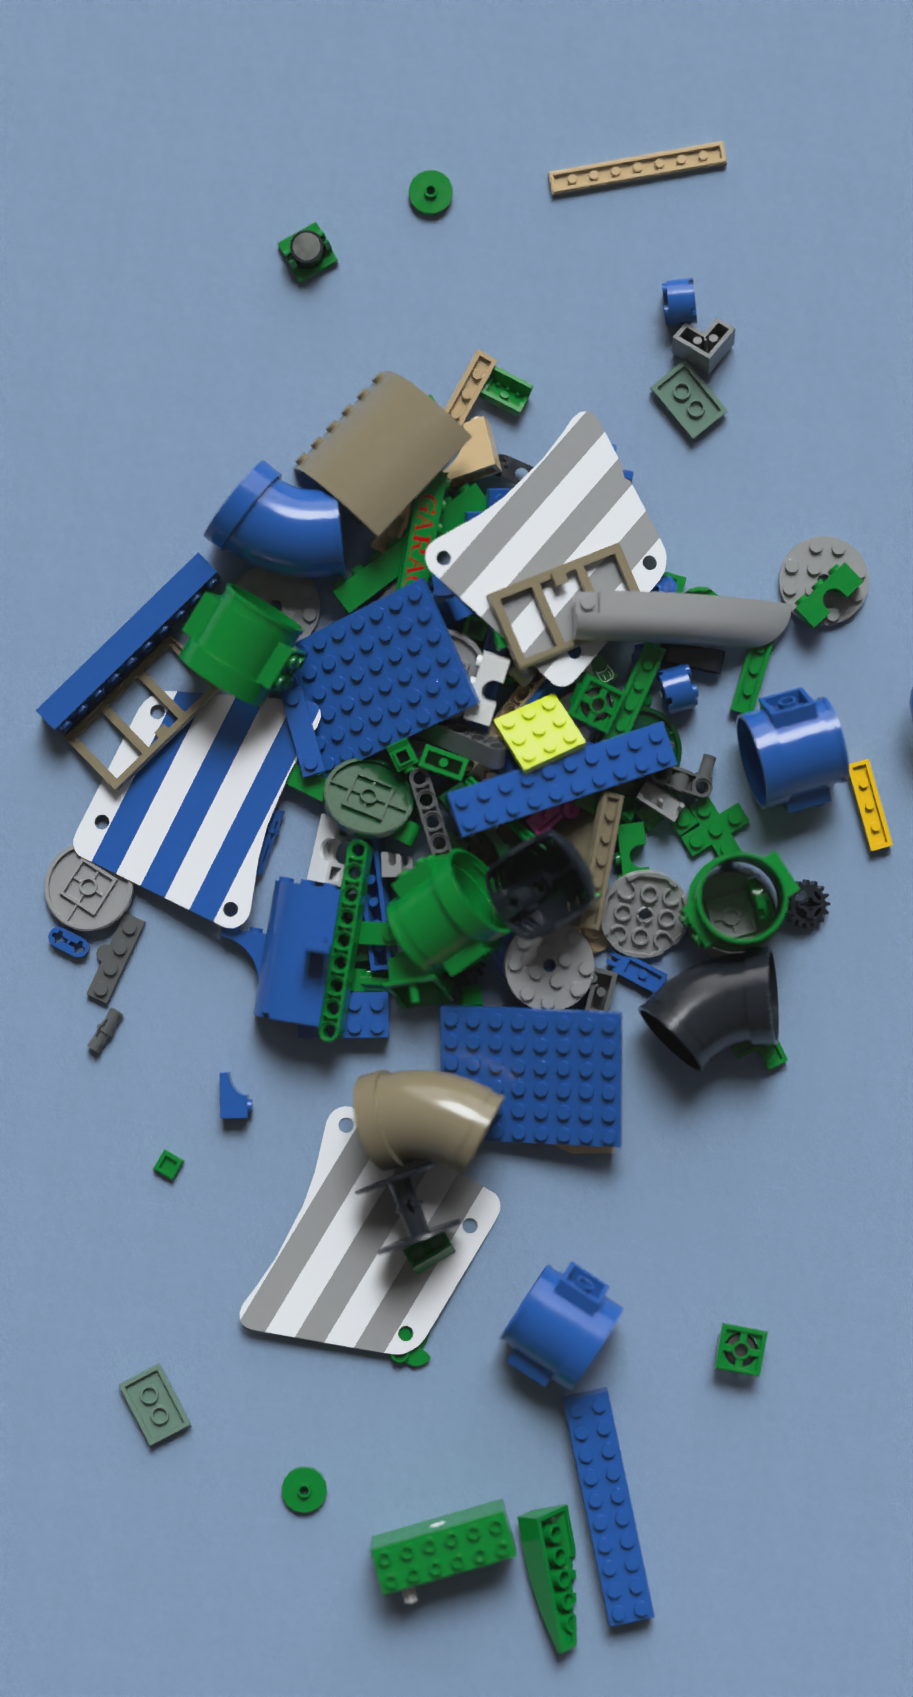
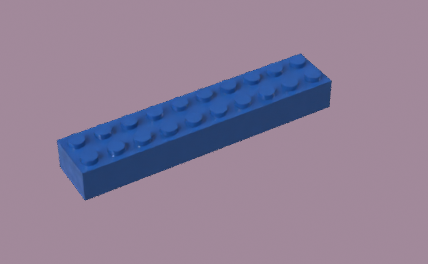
M198 552L35 711L60 734L63 731L65 733L70 731L75 725L74 721L79 716H85L91 710L90 705L95 700L100 701L108 693L106 691L108 687L112 684L114 686L117 685L124 677L122 674L127 669L132 670L140 662L138 658L143 653L146 655L150 653L156 646L154 643L160 637L164 639L172 631L170 627L176 621L180 623L187 617V611L192 606L195 608L205 592L208 590L212 592L220 584L218 580L221 579L219 573Z
M661 721L587 746L528 774H524L522 769H518L449 792L445 797L457 833L461 839L672 768L677 765V761L664 723Z
M604 1387L562 1396L610 1626L653 1618L655 1615L608 1389Z

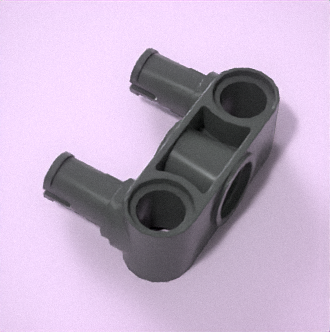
M670 741L671 747L673 749L675 743ZM703 754L699 771L695 774L683 768L672 767L662 771L663 776L660 780L654 774L646 777L651 783L678 794L697 799L707 797L713 789V777H711L716 757ZM698 782L704 785V792L702 794L696 790Z

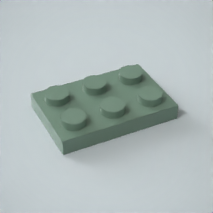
M686 359L650 387V390L691 440H694L727 413V409Z
M160 1363L119 1384L150 1446L191 1424Z

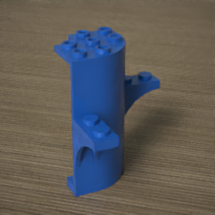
M280 876L279 881L275 880L266 934H263V929L250 927L249 931L240 930L241 925L235 928L221 927L220 936L232 939L242 945L251 955L256 965L258 988L253 1015L319 1026L341 890L337 889V885L323 883V887L316 886L315 881L301 879L300 883H294L293 878Z

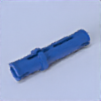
M277 808L274 809L267 825L256 872L260 875H263L276 835L280 833L278 830L285 811Z

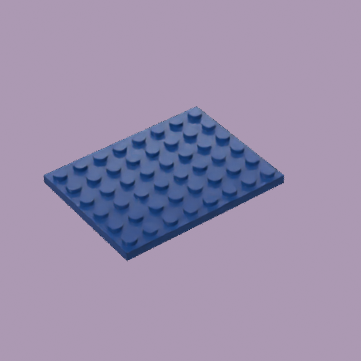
M424 578L408 584L297 641L295 646L307 654L304 658L305 663L303 667L295 672L292 677L293 683L288 689L301 685L306 701L313 702L320 708L321 718L315 729V734L326 772L323 773L324 778H327L335 767L347 760L354 758L363 760L387 749L386 747L406 737L409 738L481 703Z
M466 1005L440 1006L441 1072L472 1079L505 1096L483 1141L621 1148L622 1012Z

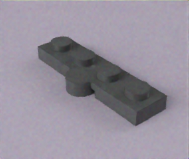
M128 913L123 915L110 944H103L97 949V957L101 964L86 993L87 995L104 1003L109 1002L146 923L145 921Z

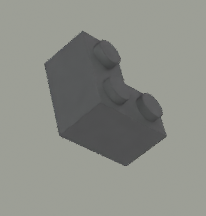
M716 318L705 332L685 322L673 336L672 353L684 360L686 359L690 364L709 374L734 345L735 328L719 318Z
M594 967L593 979L588 988L583 1010L608 1011L618 973Z

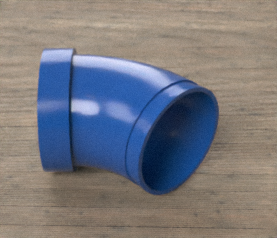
M265 460L258 463L239 483L213 517L204 533V537L221 551L227 549L244 561L273 573L300 578L346 576L338 499L326 489H303L281 480L282 474Z

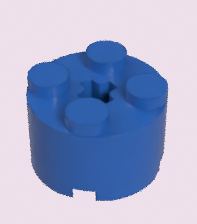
M693 278L668 280L666 283H662L664 302H668V305H664L666 324L675 326L683 325L685 322L688 324L697 323Z
M688 664L677 665L656 673L657 682L661 681L662 683L659 688L660 696L669 715L694 708L698 705L697 697H699L696 685H691L690 677H692Z

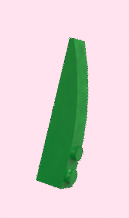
M568 1504L535 1509L517 1517L531 1585L543 1620L558 1653H563L577 1646L576 1615L573 1614V1606L576 1602V1593H573V1579H576V1570L573 1569V1557H576V1548Z

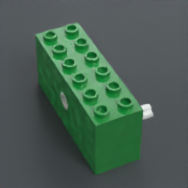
M503 1498L372 1536L370 1549L383 1595L401 1590L405 1604L414 1603V1601L418 1600L415 1585L517 1556L516 1543Z

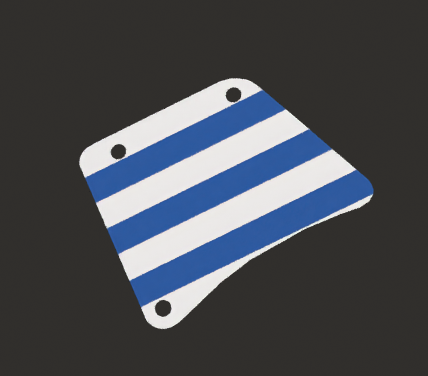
M164 691L184 712L204 694ZM217 694L118 792L103 778L73 839L76 853L225 928H235L243 924L251 911L258 859L267 825L289 773L298 759L282 699L267 698L264 705L258 707L233 695ZM153 695L144 701L138 709L130 728L150 747L158 739L154 732L163 724L169 728L178 718L156 695ZM306 701L315 730L321 718L320 708L315 703ZM154 705H162L164 707L165 714L161 719H154L151 716L150 711ZM126 736L108 768L116 778L142 754ZM106 815L109 819L108 827L102 830L98 829L95 826L96 817ZM228 902H234L238 906V912L233 917H228L223 912L224 905Z

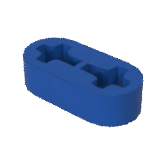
M55 927L49 932V942L53 946L75 957H84L88 954L90 944L85 938L63 927ZM62 931V936L68 939L67 943L64 941L56 943L54 933ZM82 941V946L85 950L76 953V948L70 944L71 942L79 944Z

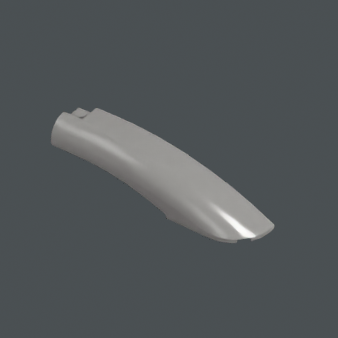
M608 590L575 592L573 595V640L650 642L700 646L703 648H758L774 641L784 631L791 616L792 604L737 597L668 592Z

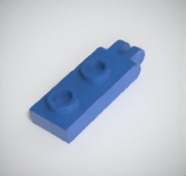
M613 950L610 955L618 958L617 961L606 960V963L613 966V972L653 993L664 984L668 974L636 957L623 953L618 954Z

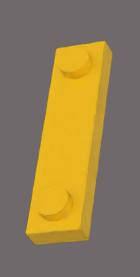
M869 759L849 764V779L869 850L874 851L892 846L893 843Z

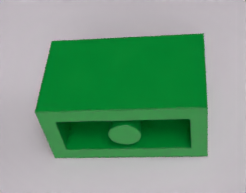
M426 744L418 768H424L429 772L461 782L469 759Z

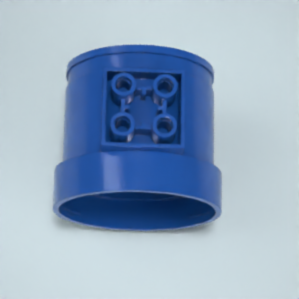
M800 687L759 698L760 709L737 716L736 733L742 764L751 791L762 809L782 804L788 813H798L812 806L820 807L827 802H831L830 786L848 781L849 760L844 735L838 717L826 697H819L813 700Z
M573 1261L570 1262L564 1273L557 1271L548 1263L499 1338L514 1348L507 1362L515 1370L522 1371L537 1384L545 1387L549 1380L552 1379L568 1391H571L601 1349L624 1308L605 1296L610 1288L609 1285Z

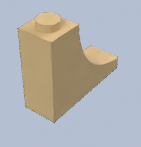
M484 416L474 417L470 421L463 423L464 429L472 437L460 449L453 463L443 471L448 472L447 478H450L448 491L458 488L466 482L469 484L502 472L491 424Z

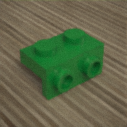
M494 366L479 397L519 417L530 397L533 385L508 373L504 369Z

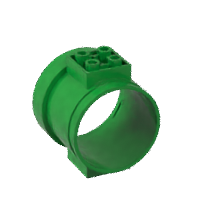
M228 583L223 595L205 592L182 629L190 637L180 652L179 657L196 673L217 687L249 704L262 707L272 690L281 692L287 690L293 683L292 677L295 672L303 667L305 663L304 658L307 653L295 646L298 637L304 632V629L268 602L241 587Z
M454 849L447 855L435 856L432 854L427 858L422 857L413 864L414 868L411 870L407 869L396 876L398 880L391 884L399 897L394 898L387 906V918L390 928L397 942L409 958L428 973L441 975L448 971L451 977L470 970L501 948L503 944L500 938L511 931L492 904L487 892L485 874L489 868L480 859L466 850ZM492 879L493 889H494V891L496 892V890H495V888H494L493 879Z
M776 850L765 857L747 852L723 855L708 862L695 875L688 889L687 905L679 910L680 915L678 919L684 928L688 927L692 932L690 938L697 948L701 947L704 950L712 946L727 952H744L747 947H758L774 935L785 915L788 897L796 893L800 888ZM729 862L747 863L760 869L770 879L777 895V910L772 924L762 935L750 939H736L720 933L709 923L701 905V889L707 874L715 867Z

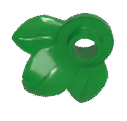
M403 1326L399 1329L398 1336L402 1341H409L413 1337V1331L410 1332L408 1326ZM427 1334L418 1347L401 1356L389 1354L390 1359L398 1364L405 1362L412 1366L425 1364L431 1359L430 1355L423 1350L429 1334Z

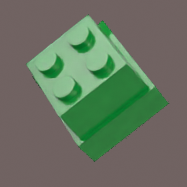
M405 952L395 953V957L388 958L389 982H383V987L396 998V1002L402 1008L410 1009L456 1001L454 980L449 979L448 971L441 975L428 973L414 963Z

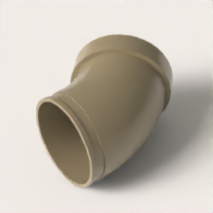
M380 1070L358 1077L353 1091V1108L357 1130L363 1147L372 1163L378 1169L388 1171L408 1166L413 1160H427L453 1169L463 1176L490 1129L505 1096L472 1079L452 1073L434 1070H405L391 1073L388 1070Z

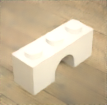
M484 650L482 656H477L474 668H477L478 671L476 677L471 676L470 680L481 703L464 710L463 718L490 726L496 701L485 697L482 688L489 681L504 682L510 658Z
M321 814L307 880L335 884L341 887L345 865L338 863L336 851L341 843H351L352 835L340 829L327 814Z

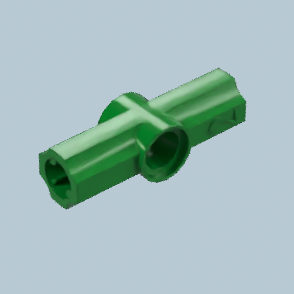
M354 968L351 991H387L383 987V982H389V972ZM340 980L335 982V989L343 988Z

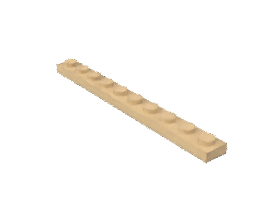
M479 349L475 351L444 408L461 426L497 362L496 359ZM411 502L379 536L373 538L369 547L382 552L387 548L386 543L395 536L399 539L403 535V530L407 527Z

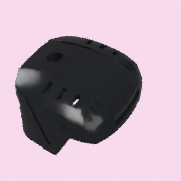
M552 829L535 835L502 855L485 874L486 888L492 904L504 923L524 940L531 941L546 934H551L587 911L597 902L594 877L585 860L571 841H568L564 836ZM497 874H498V876H499V881H500L501 888H500V886H499ZM492 879H493L494 888H495L496 892H495L494 889H493ZM538 881L543 884L544 891L537 887Z

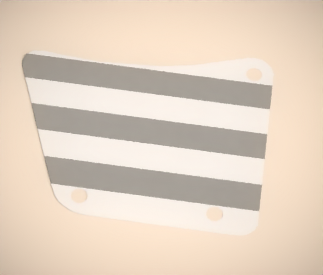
M584 411L579 412L570 421L544 458L505 497L477 517L435 539L428 546L425 559L429 570L503 637L486 598V595L618 542L639 590L650 592L665 571L667 556L662 541L630 479L624 477V468L600 421L593 413ZM440 551H447L451 556V562L446 566L440 565L437 562L436 557ZM614 555L584 566L595 592L600 590L629 591ZM650 555L656 559L657 565L655 569L647 570L643 566L644 557ZM575 570L566 573L567 583L555 587L551 579L540 584L565 642L573 639V595L575 592H584ZM531 588L500 599L525 658L555 647ZM592 641L580 646L582 653L577 659L571 658L565 652L533 666L554 685L567 686L582 673L608 641Z
M340 1107L330 1114L326 1122L315 1173L303 1207L276 1259L243 1303L240 1310V1321L245 1327L256 1331L398 1355L409 1352L418 1347L426 1338L496 1221L501 1206L499 1198L495 1193L467 1176H462L459 1172L441 1164L412 1175L410 1179L418 1200L423 1201L421 1208L429 1228L454 1219H462L464 1222L465 1219L472 1218L478 1224L477 1230L473 1233H467L463 1229V1223L444 1231L453 1245L455 1253L420 1274H416L403 1252L415 1243L378 1255L379 1249L408 1237L400 1214L395 1213L397 1206L389 1185L361 1195L355 1194V1191L431 1161L413 1160L408 1166L388 1171L378 1169L368 1157L361 1142L356 1126L354 1108ZM343 1118H350L354 1123L353 1129L348 1133H344L339 1129V1122ZM403 1326H409L413 1330V1337L409 1341H402L398 1336V1331Z

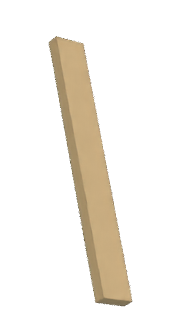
M719 141L548 172L551 193L554 196L726 165L727 159L724 143Z

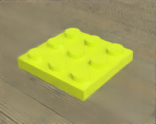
M555 693L493 720L495 728L524 774H528L586 747V741Z

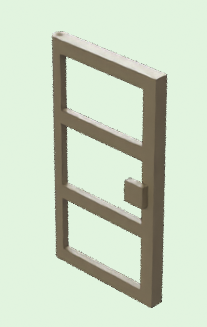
M619 542L486 595L518 671L592 642V640L573 639L567 642L564 641L541 588V583L552 579L555 587L568 582L566 573L575 570L583 591L595 592L584 566L614 555L628 590L640 591ZM531 588L555 647L525 658L500 599Z
M170 633L64 736L65 740L83 756L116 792L138 773L222 690L199 675L210 688L184 712L145 672L170 647L178 655L182 651L183 646ZM138 678L178 718L169 728L163 724L154 732L158 739L150 747L109 707ZM102 713L142 753L118 778L78 739Z

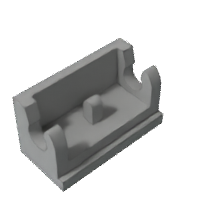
M646 780L635 797L637 801L671 823L675 822L678 814L685 806L684 803Z
M381 852V876L397 878L396 876L407 869L411 870L414 868L412 856H408V864L403 867L400 853Z

